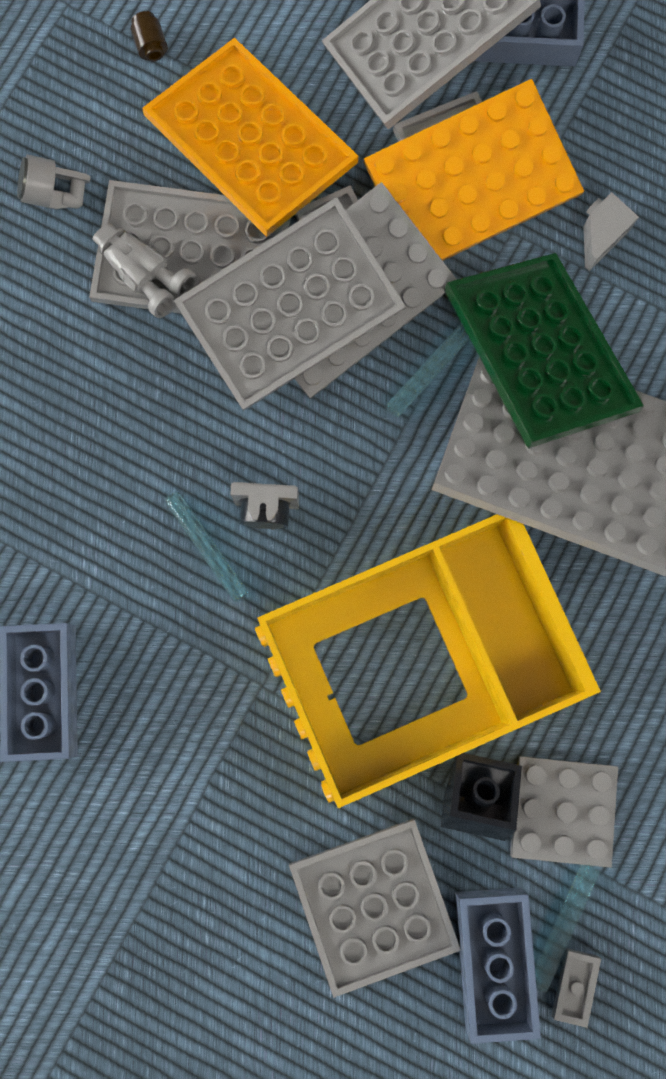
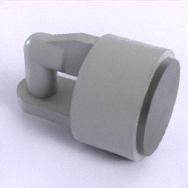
M27 154L26 157L22 158L20 165L17 196L22 203L50 209H78L83 204L85 183H90L91 176L56 167L55 160ZM55 178L71 181L70 193L54 190Z

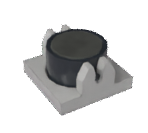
M243 482L231 483L230 495L235 505L241 506L239 523L241 525L270 530L287 528L289 509L299 510V493L296 486Z

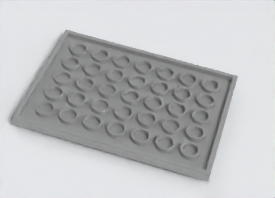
M479 357L431 490L666 576V401L636 391L644 405L639 413L528 449Z

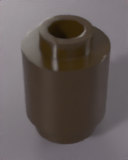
M150 11L139 12L133 16L130 28L138 54L144 60L158 61L168 50L160 21Z

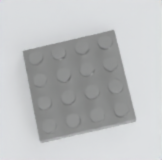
M414 818L289 864L333 998L461 951Z

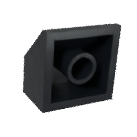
M467 753L455 756L444 795L440 827L502 841L508 839L517 830L522 766Z

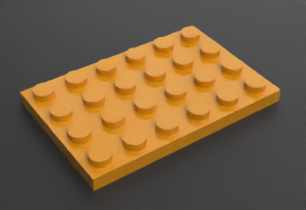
M235 37L143 107L144 116L266 237L358 164L359 156Z
M532 79L364 158V164L374 186L376 187L381 182L384 184L442 261L584 193V189Z

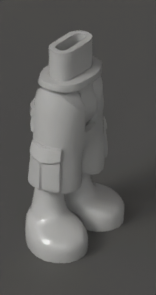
M110 222L101 227L92 238L100 246V253L105 256L107 261L119 273L122 281L136 294H146L150 300L148 310L157 318L170 314L176 306L173 300L192 289L196 283V274L190 269L184 268L177 273L169 271L167 269L168 260L158 253L156 249L143 244L123 228H115ZM158 279L170 293L165 289L158 288L152 280Z

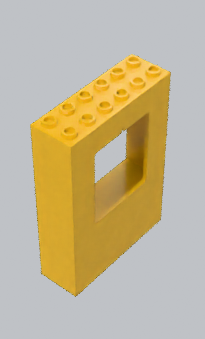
M498 514L257 617L260 624L255 627L257 636L262 646L266 647L269 645L273 654L272 657L267 658L275 677L282 676L286 687L281 689L288 708L295 706L299 716L294 721L301 739L308 737L312 749L307 752L315 771L322 770L325 780L321 781V787L328 803L335 801L337 808H341L601 692L524 524ZM423 598L433 616L467 696L461 701L361 745H357L354 743L336 698L328 699V695L333 694V691L315 652L314 645L396 608Z

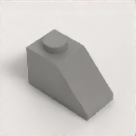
M612 192L603 201L598 198L586 212L589 214V217L583 226L585 268L589 271L632 229L639 218Z

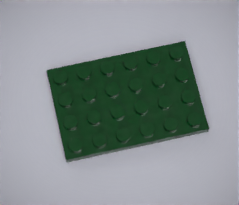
M556 253L447 282L444 291L528 449L639 413L644 407Z

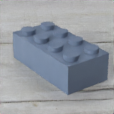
M540 0L541 7L474 61L575 67L584 44V0Z
M58 623L0 626L1 762L70 759L78 756L76 625Z
M521 887L455 892L459 946L461 949L460 962L465 1027L471 1044L541 1039L528 894Z

